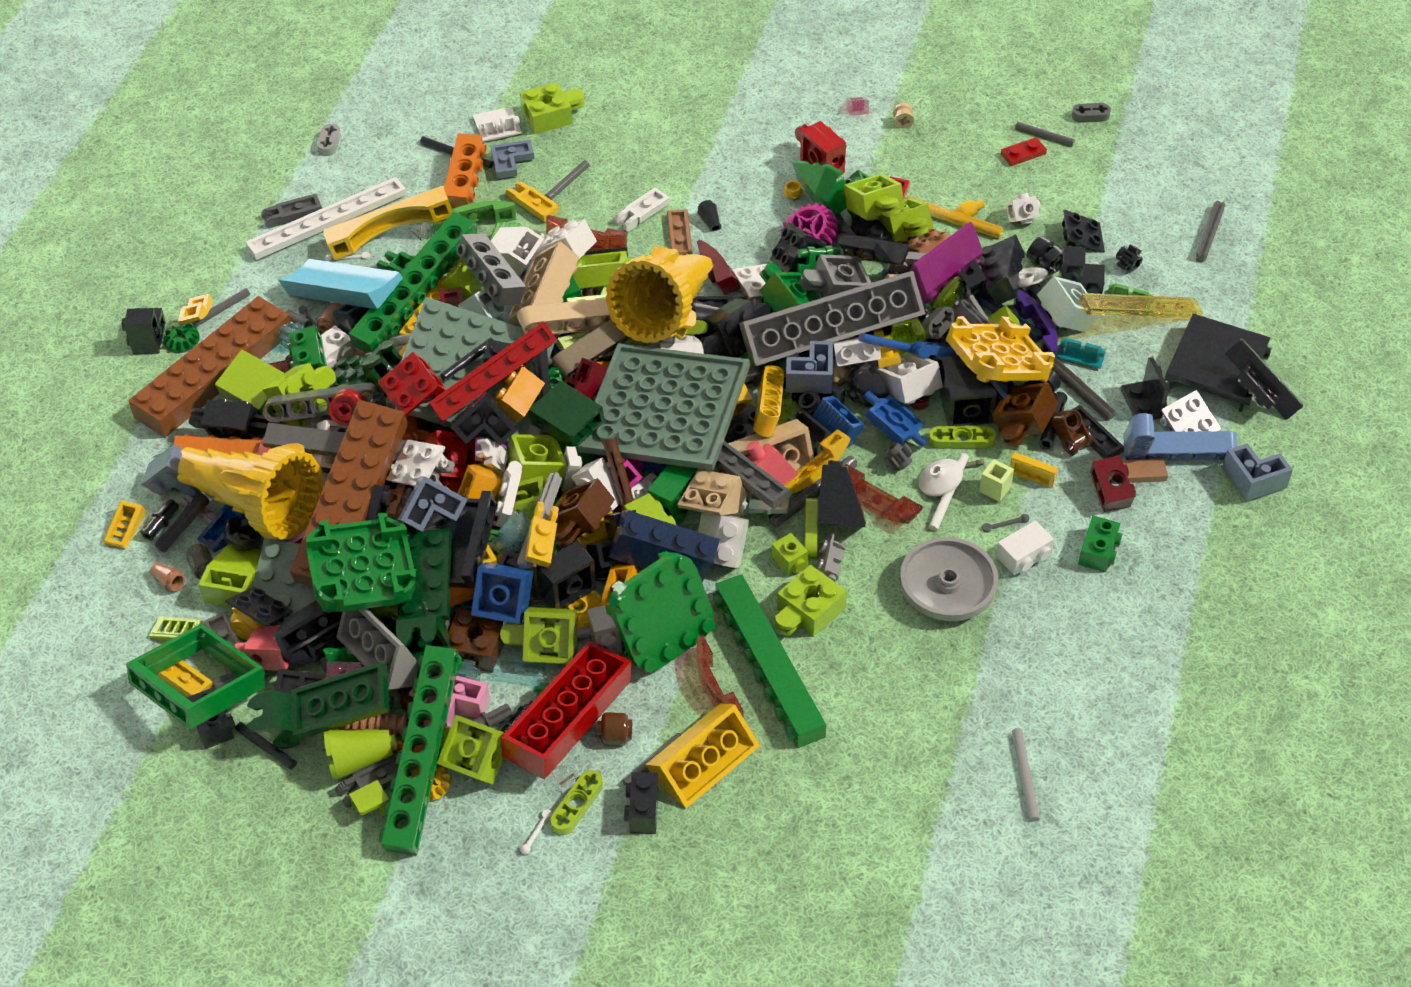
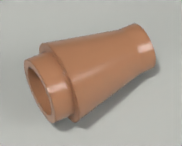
M155 563L150 569V574L167 591H178L184 586L185 576L181 570L164 566L160 563Z

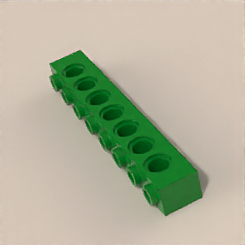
M453 211L400 273L403 279L378 309L370 308L349 332L353 347L364 353H370L383 341L389 340L398 332L399 327L404 321L411 317L415 308L423 303L426 295L437 286L443 275L447 274L454 262L460 258L456 252L461 236L463 234H477L474 221Z
M426 645L424 654H420L418 662L420 669L419 678L416 677L413 683L415 696L413 702L409 703L407 715L410 718L408 726H405L402 732L404 745L402 751L398 752L396 765L398 766L397 776H393L391 781V791L393 794L391 801H388L385 807L386 825L385 827L382 826L379 834V842H381L386 851L410 855L418 854L460 661L456 649ZM441 672L438 678L430 679L432 673ZM436 696L433 702L424 703L427 697ZM430 720V724L427 727L419 728V724L422 721ZM417 745H425L421 752H413ZM411 770H419V773L416 777H408V774ZM406 795H414L412 801H410L409 803H402V800ZM403 819L408 820L406 827L402 829L396 828L399 821Z

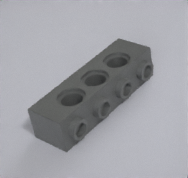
M463 234L456 253L497 306L520 304L526 285L486 234Z

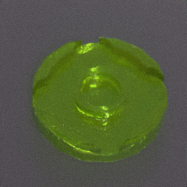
M959 276L952 279L939 294L931 310L934 311L938 307H951L958 298V289L963 290L965 286L964 280Z

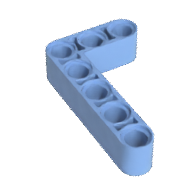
M1147 413L1134 415L1123 435L1126 460L1164 458V460H1225L1227 450L1238 446L1237 433L1234 431L1154 432L1153 416Z

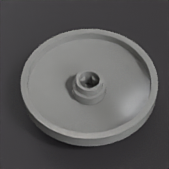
M940 537L924 541L915 546L906 555L901 566L900 586L906 600L917 611L934 619L961 621L977 616L991 605L997 593L999 578L994 561L982 548L963 539Z

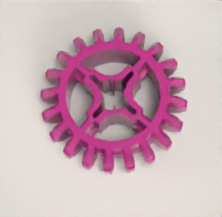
M808 203L805 208L800 205V210H793V215L787 216L788 221L783 222L784 228L788 222H791L806 234L827 243L826 246L833 244L832 240L835 239L836 232L839 231L837 220L832 211L824 205L820 206L817 203L813 206Z

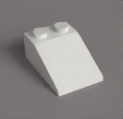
M898 350L901 364L879 369L876 360L868 361L872 366L869 371L879 375L889 395L891 394L904 404L914 403L916 399L931 395L935 390L943 387L938 362L931 359H924L916 354Z

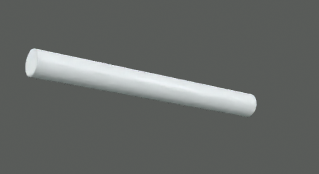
M961 453L957 461L963 470L969 459V456L965 453ZM955 489L942 495L929 529L938 531Z

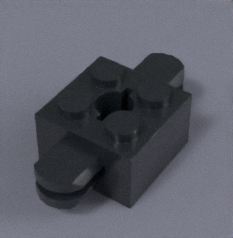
M735 298L703 318L702 320L709 327L707 330L708 334L699 340L702 342L704 354L738 358L746 353L747 350L739 323L773 313L771 306L760 302L752 305L750 300Z
M222 398L217 400L208 399L205 409L193 408L188 421L195 428L205 429L208 435H214L219 438L235 436L249 440L252 438H262V435H265L268 423H280L267 421L264 415H259L253 405L247 401L230 402Z

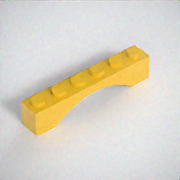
M442 185L323 230L330 252L334 260L355 253L370 239L389 229L411 223H436L447 219L453 211Z

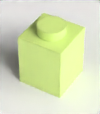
M993 459L981 475L979 492L1000 502L1011 488L1014 469Z

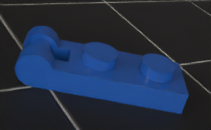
M916 341L911 346V351L924 359L930 357V355H935L934 358L940 360L942 357L959 356L950 344Z

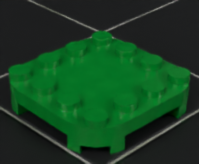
M378 513V519L337 525H329L328 520L318 522L319 526L307 535V559L314 596L323 611L346 612L395 605L412 599L416 584V569H414L407 538V528L404 522L400 524L397 520L389 518L388 513Z
M662 552L658 554L659 560L624 583L618 580L612 586L614 590L610 596L609 605H605L606 613L613 618L627 652L624 655L625 658L648 673L667 665L699 643L715 628L712 607L697 568L690 558L679 553Z

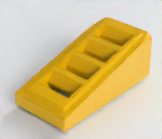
M120 500L103 543L126 549L146 515L144 507ZM126 514H131L133 516L132 518L126 517ZM122 521L129 522L130 524L125 525L121 523ZM118 528H120V529H124V530H127V531H126V533H122V532H118L117 530H118ZM114 536L122 537L123 540L121 542L113 540L112 538Z

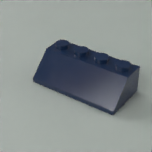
M623 510L608 558L645 569L659 560L658 554L662 552L679 553L692 560L703 582L714 562L720 539L630 510Z

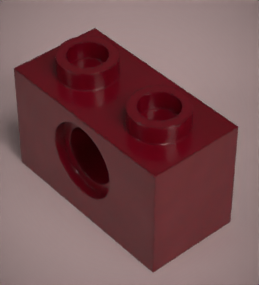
M1121 455L1093 461L1090 474L1103 511L1107 512L1131 507L1136 497V490L1134 485L1129 482L1128 466L1126 463H1123ZM1109 481H1115L1119 486H1114Z

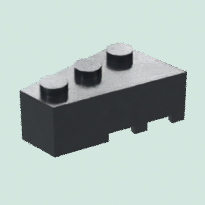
M1015 234L993 245L982 248L983 253L979 260L981 261L980 266L987 279L986 286L996 306L1017 297L1020 283L1019 272L1023 268L1021 262L1025 258V252Z

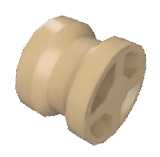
M900 103L893 108L894 124L896 127L909 128L913 125V108L910 104Z

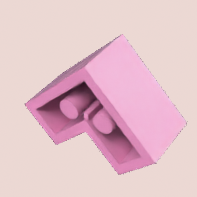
M456 676L446 726L451 727L455 714L476 719L482 715V712L486 711L490 702L488 683ZM429 696L426 703L433 702L436 696ZM430 720L423 721L424 728L430 724Z

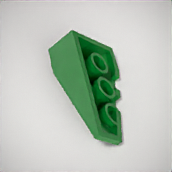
M795 160L792 162L797 179L814 204L824 205L832 211L834 216L847 208L844 190L845 180L841 170L830 164L820 166L819 163L810 165L806 161Z

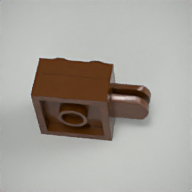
M1049 383L1009 386L1007 396L1000 400L992 417L1005 444L1013 447L1021 444L1026 435L1042 434L1056 410L1058 402Z
M598 478L565 491L555 506L559 508L555 522L557 527L554 541H558L557 545L560 548L570 545L584 533L588 532L591 534L600 527L599 522L610 512V506L615 499Z
M458 608L449 630L450 648L457 650L462 658L464 668L494 673L504 645L500 632L506 622L471 615L472 611Z

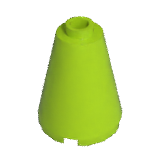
M332 729L324 732L325 749L327 756H329L331 764L329 768L333 780H340L394 755V750L398 749L396 735L390 734L389 730Z

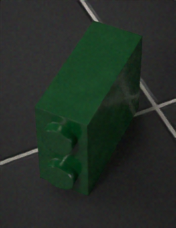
M563 381L551 387L529 409L532 424L567 447L577 448L605 422L601 405Z

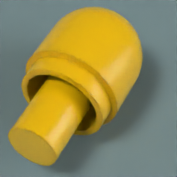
M968 200L960 203L956 208V212L973 217L978 214V210L985 208V203L983 200L977 202Z

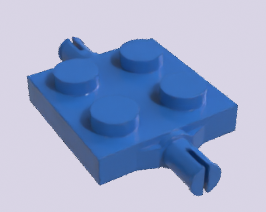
M870 390L865 393L863 398L873 405L865 414V417L874 426L883 431L891 441L899 442L901 445L906 440L912 439L921 448L926 445L928 440L918 433L924 426V423L890 394L886 398L879 399Z

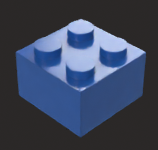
M489 562L479 565L471 615L515 624L522 623L524 621V612L529 605L533 571Z

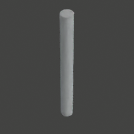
M1015 728L1012 730L1029 821L1035 822L1039 821L1040 817L1023 732L1021 728Z

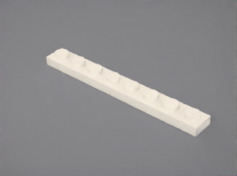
M394 177L246 241V246L254 258L258 260L318 234L325 229L406 195V189Z

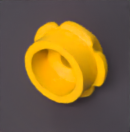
M795 180L786 182L783 190L784 196L791 199L801 196L803 194L801 183Z

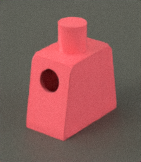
M755 440L746 446L750 454L747 458L781 484L785 485L799 475L787 460L769 443L761 447L760 443Z
M280 625L256 628L252 631L247 642H237L235 644V648L244 652L256 663H260L263 670H287L291 659L283 657L273 638Z

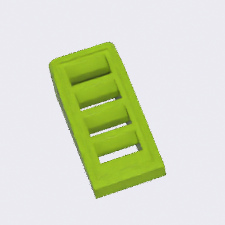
M159 616L149 637L167 642L201 623L203 624V621L193 618ZM162 624H165L166 627L163 632H159ZM171 626H174L172 632H169Z

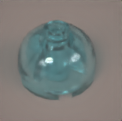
M517 508L501 527L497 538H493L489 544L490 549L501 556L505 548L520 554L531 519Z

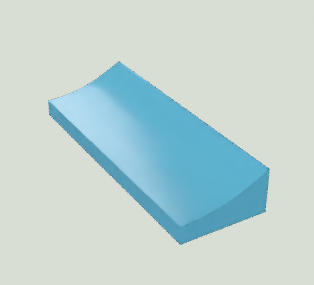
M309 259L297 271L278 279L287 294L292 296L378 309L403 278L396 271Z

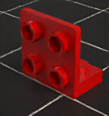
M414 352L409 354L378 381L399 411L405 412V416L409 415L431 395L436 394L438 396L447 390L425 359Z

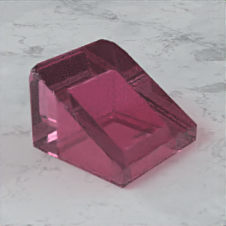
M866 97L846 99L850 116L869 114V100Z

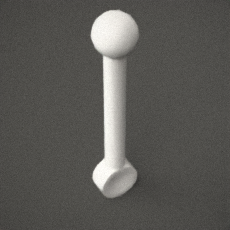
M363 252L362 254L348 255L337 260L359 258L366 260L370 258L369 252ZM328 254L325 260L332 262L334 258L331 254Z
M546 809L542 812L541 821L527 843L523 844L520 848L522 854L530 853V846L546 821L551 819V810Z

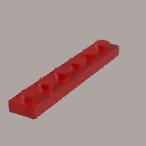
M544 321L435 397L429 402V405L440 420L445 422L485 391L490 390L556 343V337Z

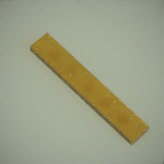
M1082 293L1079 298L1086 313L1091 315L1191 318L1193 313L1200 316L1203 314L1196 299L1188 297Z

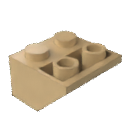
M698 469L680 499L678 507L720 516L738 513L747 497V493L740 476Z

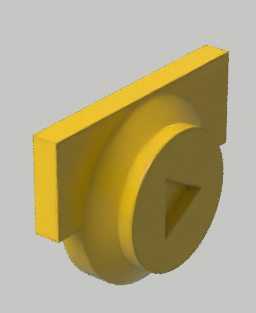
M234 607L231 609L234 613L230 617V628L239 638L248 640L254 629L264 627Z

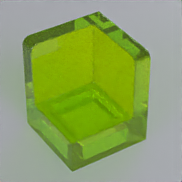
M917 317L892 325L891 338L893 340L910 344L916 341L925 342L926 332ZM898 350L899 354L905 353L904 351Z

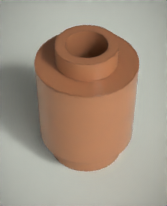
M333 303L317 319V325L322 333L336 326L332 311L343 305Z

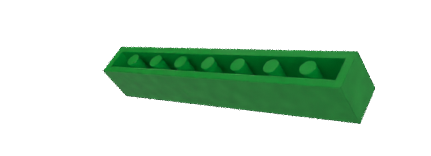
M743 574L715 583L714 603L717 608H722L726 625L733 628L734 640L737 645H742L746 662L748 664L752 663L755 679L758 683H763L765 697L768 702H773L775 706L774 712L778 721L784 722L786 726L785 732L789 741L794 740L797 748L826 738V723Z

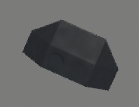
M316 600L288 616L273 635L283 657L315 664L325 657L323 649L345 646L337 638L343 612H325Z

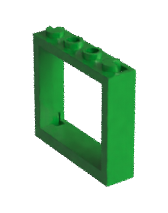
M202 623L126 663L129 683L190 730L265 688V672L260 663L253 661L244 652L239 651L229 641H225L215 631H211ZM203 649L240 676L199 700L191 702L156 674Z

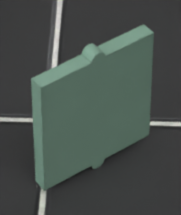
M751 493L748 513H765L767 515L787 514L790 497L777 508L772 509Z

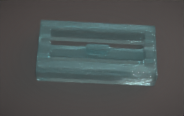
M497 656L492 680L539 686L540 682L544 679L547 664L543 662H525L519 658ZM501 664H503V665H510V666H517V667H514V668L501 667ZM521 667L539 669V671L524 670Z

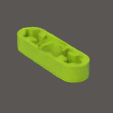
M936 426L929 432V444L939 449H988L994 446L996 440V432L987 426ZM958 435H965L968 437V440L960 441L956 437Z
M806 498L805 548L808 551V557H817L818 499Z
M595 770L583 772L551 815V828L554 833L562 836L568 835L577 826L603 789V779L599 772ZM592 780H595L596 785L591 784L587 789V793L584 792L587 788L586 781L591 782ZM575 798H580L584 801V804L581 807L575 808L570 805V802ZM567 816L568 824L563 823L561 826H559L558 820L563 821Z

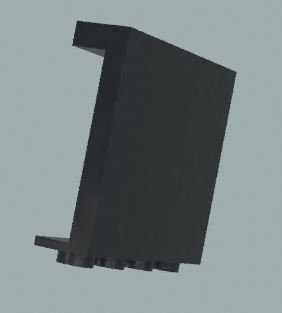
M1193 313L1167 369L1165 381L1169 382L1171 390L1174 383L1178 382L1240 402L1239 412H1242L1244 405H1250L1253 393L1249 389L1245 390L1239 384L1237 375L1240 370L1225 353L1240 339H1244L1262 360H1268L1272 347L1268 346L1271 337Z
M412 488L407 489L406 497L402 499V510L413 491ZM482 491L480 499L466 498L468 500L457 521H451L433 511L423 530L449 528L452 532L450 587L475 588L478 566L483 564L497 507V502L491 491ZM405 525L407 528V533L419 532Z

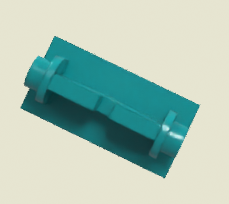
M1069 337L1061 339L1057 358L1101 369L1106 354V349H1103L1101 345L1097 346L1086 343L1085 346H1081V341L1070 339Z

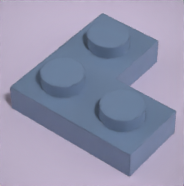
M531 140L490 146L497 179L517 176L515 162L534 159Z

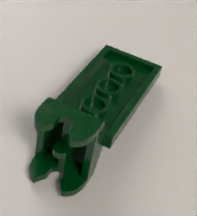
M385 340L372 354L343 357L337 362V367L333 370L336 375V382L329 388L342 384L373 383L378 387L380 393L384 392L378 381L402 360V356L395 349L396 344L392 340Z
M449 528L407 533L414 569H416V584L412 599L398 604L396 635L409 648L410 653L417 662H419L420 654H424L426 645L450 648V636L445 620H450L452 532Z
M382 661L292 689L291 694L272 689L259 693L249 700L247 707L255 711L263 709V713L261 716L254 718L247 727L256 733L268 732L275 737L272 741L273 745L280 749H289L299 746L300 739L390 712L387 665Z

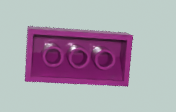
M971 222L913 263L911 271L914 272L923 305L928 302H934L942 291L945 293L952 287L954 282H960L962 280L961 268L967 274L971 270L970 261L975 259L978 265H980L981 261L979 260L983 250L974 225Z

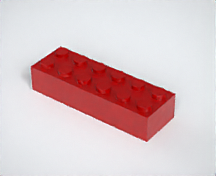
M588 641L502 735V757L545 780L631 682V661Z

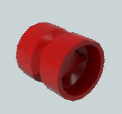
M349 388L338 391L329 406L331 418L338 424L349 425L358 400H362L360 394Z

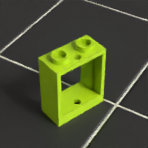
M626 251L583 255L577 261V269L573 277L579 288L607 286L614 272L630 261L631 257L627 258Z

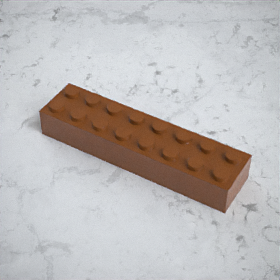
M257 296L131 397L128 402L133 417L166 438L190 418L193 408L201 409L207 404L208 399L212 400L219 394L215 383L241 349L258 359H262L285 340L289 333L294 332L290 315Z
M358 400L290 569L294 582L313 587L307 559L306 539L307 535L319 526L318 522L328 520L329 525L365 521L374 484H385L393 464V459L406 431L408 423L405 412Z

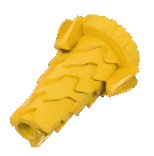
M654 246L651 255H642L623 264L610 277L609 285L606 288V304L612 321L616 323V327L623 331L626 336L643 343H655L666 338L670 339L673 336L679 340L682 339L687 330L693 329L696 323V312L692 310L691 303L693 302L692 299L700 293L704 281L708 278V273L713 268L711 258L697 254L682 256V254L679 255L676 249Z
M298 443L282 445L269 449L267 453L263 452L262 456L247 451L244 454L234 451L227 454L207 448V451L191 447L181 450L182 456L178 465L179 475L177 479L181 483L196 487L200 491L215 497L214 500L233 506V511L245 514L250 526L254 527V530L259 532L264 538L289 540L307 529L323 490L324 478L322 477L323 472L320 465L312 454L305 452L303 445Z

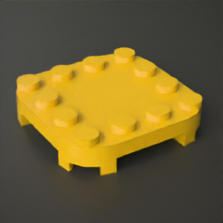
M964 316L957 317L956 321L951 324L946 342L950 344L956 354L965 362L966 366L977 374L978 380L982 382H989L990 380L1002 382L1048 381L1055 356L1053 352H1042L1028 336L1031 328L1027 324L1018 326L1009 321L1010 317L1003 316L999 324H970Z

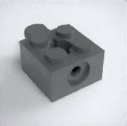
M819 255L814 269H805L799 281L800 286L805 291H819L822 298L871 283L859 256Z

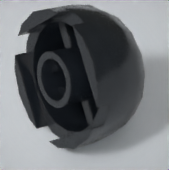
M862 362L848 376L850 390L847 391V394L854 403L858 401L862 406L872 407L873 405L863 398L867 391L870 390L879 399L886 398L889 393L879 375L869 371L872 366L868 362Z

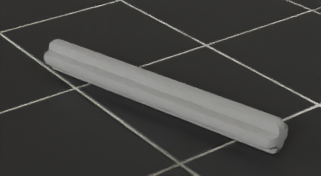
M557 472L548 475L539 500V502L544 503L541 519L548 520L549 511L554 504L562 478ZM529 530L517 560V565H519L520 569H529L532 563L524 560Z

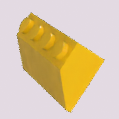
M720 703L645 765L650 773H658V785L684 808H688L758 749L760 745L736 705Z

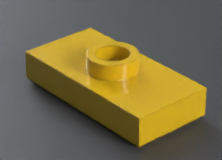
M1016 452L1012 455L1010 467L1014 469V475L1050 488L1054 486L1058 472L1057 467Z

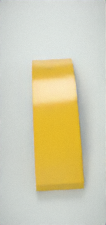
M837 429L820 443L823 451L797 471L799 475L784 485L791 490V494L807 488L819 480L822 475V465L828 464V460L838 461L849 444V436Z

